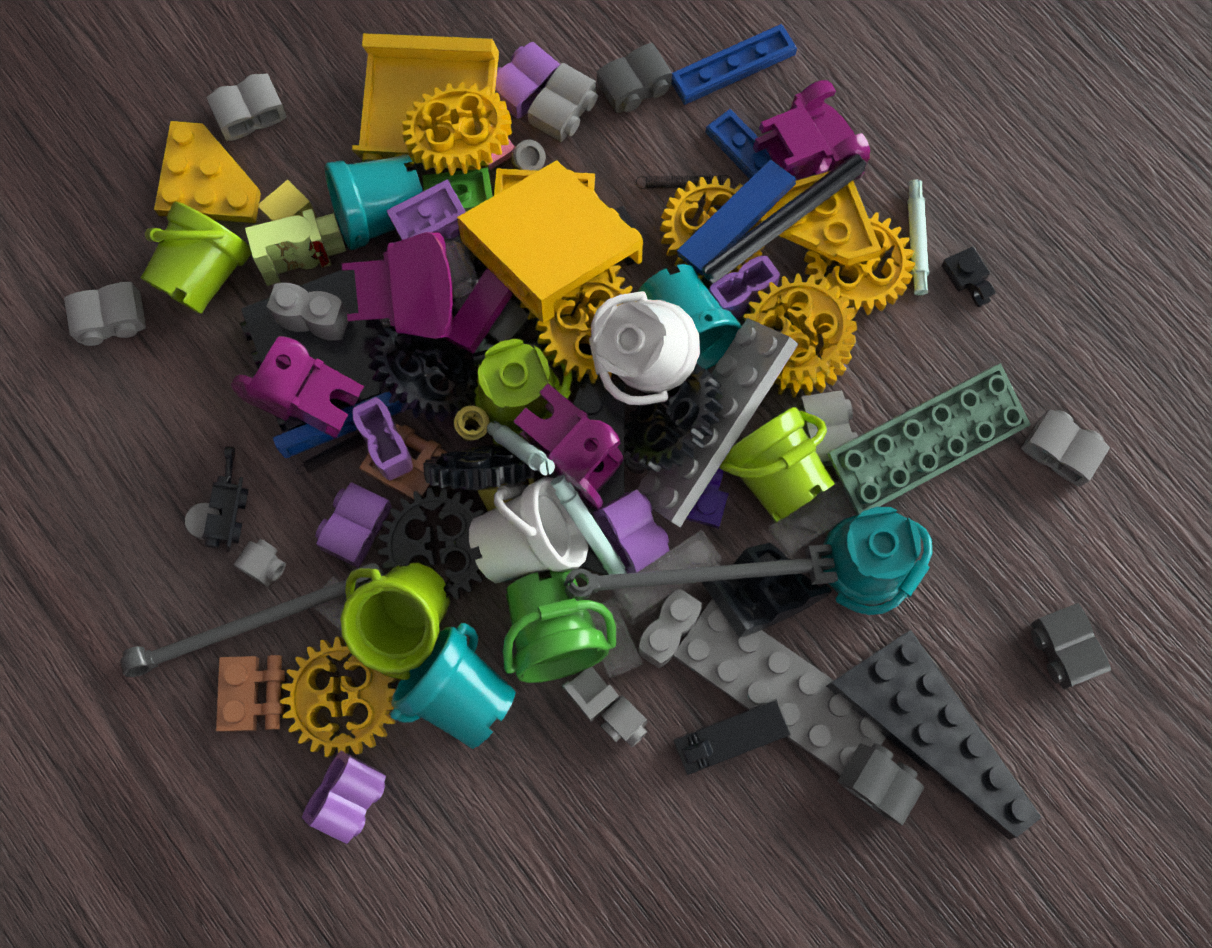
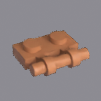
M395 423L397 433L402 437L406 447L409 446L421 453L417 460L412 458V471L389 481L380 473L369 453L359 469L361 472L413 501L414 491H418L425 498L428 488L432 486L424 480L423 463L426 459H431L432 456H441V453L447 452L441 449V444L432 439L428 442L414 434V429L406 425L401 427Z
M256 656L219 657L216 731H257V716H265V730H280V715L284 714V704L280 703L281 682H285V670H282V656H268L267 670L259 671V658ZM258 683H267L266 703L258 704Z

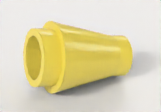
M466 406L457 412L454 419V427L464 440L474 441L487 433L489 417L483 409L477 406ZM473 425L477 430L472 429L468 431L465 429V426Z

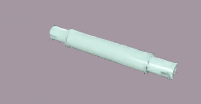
M916 179L908 182L909 199L907 200L910 249L914 250L911 261L915 263L911 275L914 277V294L925 295L929 292L927 283L929 270L925 198L922 195V181Z
M497 421L488 424L487 432L493 436L494 440L529 465L531 469L538 470L545 476L547 473L550 475L554 471V462L549 460L543 451L538 450L513 432L508 426L501 425Z
M564 475L554 478L551 481V485L556 490L555 494L602 563L603 568L609 575L627 574L625 571L626 567L622 563L620 556L617 555L572 484L567 482Z

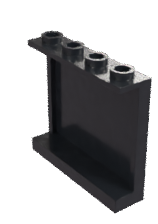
M339 270L300 285L308 293L322 291L333 294L343 302L348 314L359 313L354 270ZM269 298L241 308L245 321L240 322L247 341L253 340L256 351L251 352L258 369L279 336L289 337L300 342L313 359L316 360L318 358L324 362L323 364L363 385L364 388L356 404L382 394L379 392V389L383 383L372 380L376 371L368 367L372 361L368 357L373 348L372 345L378 335L384 330L380 319L348 321L343 339L325 340L315 336L310 331L295 332L280 326L267 308ZM330 400L331 404L340 410L350 407V405L340 400ZM275 416L282 431H290L307 424L292 416H289L286 421Z

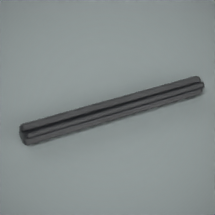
M859 154L849 157L702 267L704 277L710 283L717 282L862 174L866 169L865 160Z

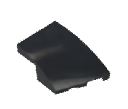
M769 542L746 548L734 564L791 559ZM802 573L702 582L739 638L786 620L826 598L832 592L826 584L820 587L817 584L812 585L811 580Z

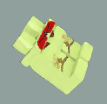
M313 209L302 211L304 217L299 215L290 216L245 228L253 259L267 286L279 283L278 274L297 268L312 269L319 263L322 268L330 266V255L346 251L334 213L316 218Z

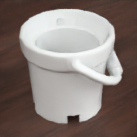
M642 291L622 294L606 300L596 310L591 323L589 343L596 374L600 375L604 387L615 399L629 405H647L667 401V391L681 385L693 372L700 354L699 333L692 318L675 304L663 300H648L646 293ZM608 372L616 374L628 386L645 393L658 394L630 396L621 392L612 383Z
M543 477L531 485L517 482L514 485L507 484L499 487L494 494L496 508L472 520L469 527L470 547L472 549L479 546L482 558L475 560L486 578L492 582L501 583L536 572L549 571V569L554 572L570 571L579 568L585 562L588 542L555 494L556 490L551 485V481L554 478ZM512 499V500H510V501H508V502H506V503H504V501H503V500Z

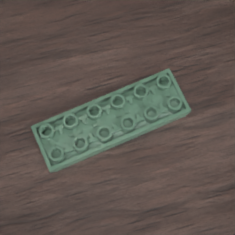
M1000 363L829 451L827 455L843 483L858 516L865 510L882 506L1031 424Z

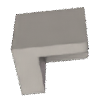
M593 667L584 670L571 682L567 681L562 685L563 690L590 722L596 719L619 698V695L611 685H607Z

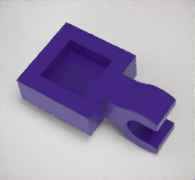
M718 468L685 520L719 529L729 494L719 491L724 473L723 470Z

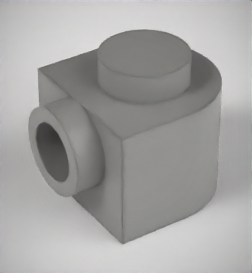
M259 539L257 544L249 541L233 564L237 569L266 587L272 581H276L286 567V563L275 555L278 550L262 539Z
M623 695L601 715L605 720L601 725L602 729L615 742L622 738L631 747H634L647 733L643 728L648 723L647 719Z

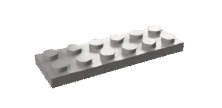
M749 318L746 319L712 372V375L716 377L715 380L721 384L719 391L724 394V397L718 401L723 406V409L714 414L720 421L709 427L713 435L704 436L702 439L704 447L699 448L696 446L693 449L694 457L692 459L685 455L681 467L673 463L670 471L662 468L657 473L651 469L642 479L637 489L649 499L652 509L670 522L681 527L798 346L795 340ZM678 427V429L681 430V431L683 432V434L685 435L686 432L683 431L681 428Z
M713 599L709 602L673 655L676 660L747 710L777 698L791 733L786 738L840 776L860 743L872 747L873 743L881 745L886 738L878 725L866 715L862 717L853 710V705L841 694L835 695L826 687V685L834 681L763 630L739 638Z

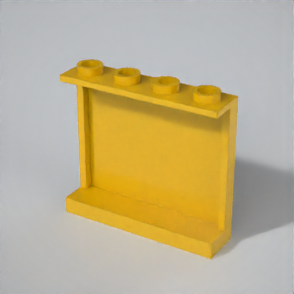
M363 33L362 47L367 52L368 57L359 145H352V151L362 162L408 154L402 136L404 131L402 122L407 120L406 111H414L412 104L414 101L424 102L423 93L430 96L435 95V87L443 92L446 91L447 83H450L453 89H458L461 82H464L466 89L477 83L479 91L489 87L490 94H494L499 51L493 39ZM472 114L476 133L479 134L481 132L479 117L477 114ZM489 116V117H487L488 126H489V125L492 126V125L489 123V118H490V116ZM436 122L433 124L436 134L435 139L436 142H442ZM409 155L412 162L404 163L405 167L414 166L413 155ZM482 160L480 165L488 167L489 163ZM473 165L468 166V170H477Z
M557 160L457 217L460 238L463 244L542 323L554 317V301L629 256L637 264L642 263L643 238L638 230L628 226L620 218L616 210L606 206L598 198L594 190L588 189L583 185L573 171L567 170Z

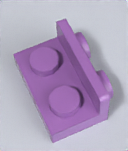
M448 179L387 210L388 216L402 240L424 232H437L443 238L447 237L448 239L460 236L457 217L466 212Z

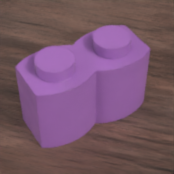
M534 42L527 44L525 47L521 46L513 53L511 63L502 68H497L495 93L499 94L500 101L506 102L507 110L519 119L528 112L534 99L546 87L552 74L561 64Z
M759 256L746 262L739 272L723 276L711 285L709 291L722 309L729 310L736 319H739L750 308L749 302L760 303L757 293L759 290L769 294L771 292L769 283L772 282L776 286L778 285L780 273L768 256Z
M375 397L354 407V423L368 445L369 454L380 473L387 480L391 481L412 471L411 455L402 437L397 433L396 425L385 404Z
M351 482L346 489L342 488L337 493L333 502L335 511L329 520L324 519L320 523L315 537L318 539L316 544L322 551L359 568L368 554L376 535L381 530L383 521H386L392 506L389 500Z
M638 490L627 492L593 512L596 523L617 555L620 556L627 573H638L670 553L667 533L654 522L651 513L652 505L649 499Z
M341 750L330 764L322 784L310 798L303 812L302 819L309 826L348 844L353 837L362 831L366 820V810L372 803L377 802L381 798L385 789L384 781L386 776L378 769Z

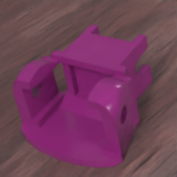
M828 80L813 82L801 93L795 95L789 111L762 121L759 127L761 133L771 132L756 138L753 145L756 153L766 149L772 160L794 176L796 180L832 171L854 154H859L865 160L866 165L870 159V147L863 133L855 135L845 119L833 107L824 102L826 98L834 96L836 93L832 83ZM864 172L860 174L858 177H856L854 180L860 179Z
M424 232L395 243H389L387 251L383 253L384 260L342 263V271L354 270L359 313L347 314L348 321L390 318V325L395 326L398 334L405 333L434 339L450 336L453 329L452 280L446 257L445 241L440 233Z
M279 336L253 378L239 374L234 377L231 383L232 390L245 402L285 421L289 416L298 418L335 439L343 427L348 414L331 404L330 400L337 399L354 407L364 388L363 385L323 364L324 362L318 358L315 360L310 357L306 348L297 340L284 336Z
M547 383L539 393L548 402L545 408L552 416L549 419H541L525 408L513 422L523 430L520 433L521 437L538 450L543 451L547 458L554 462V475L556 477L564 475L567 482H570L575 491L578 492L581 500L590 508L599 510L603 505V501L598 491L616 472L624 460L621 451L618 449L620 439L610 425L600 420L588 419V415L584 411L579 410ZM600 462H603V470L600 472H594L593 470L600 464Z

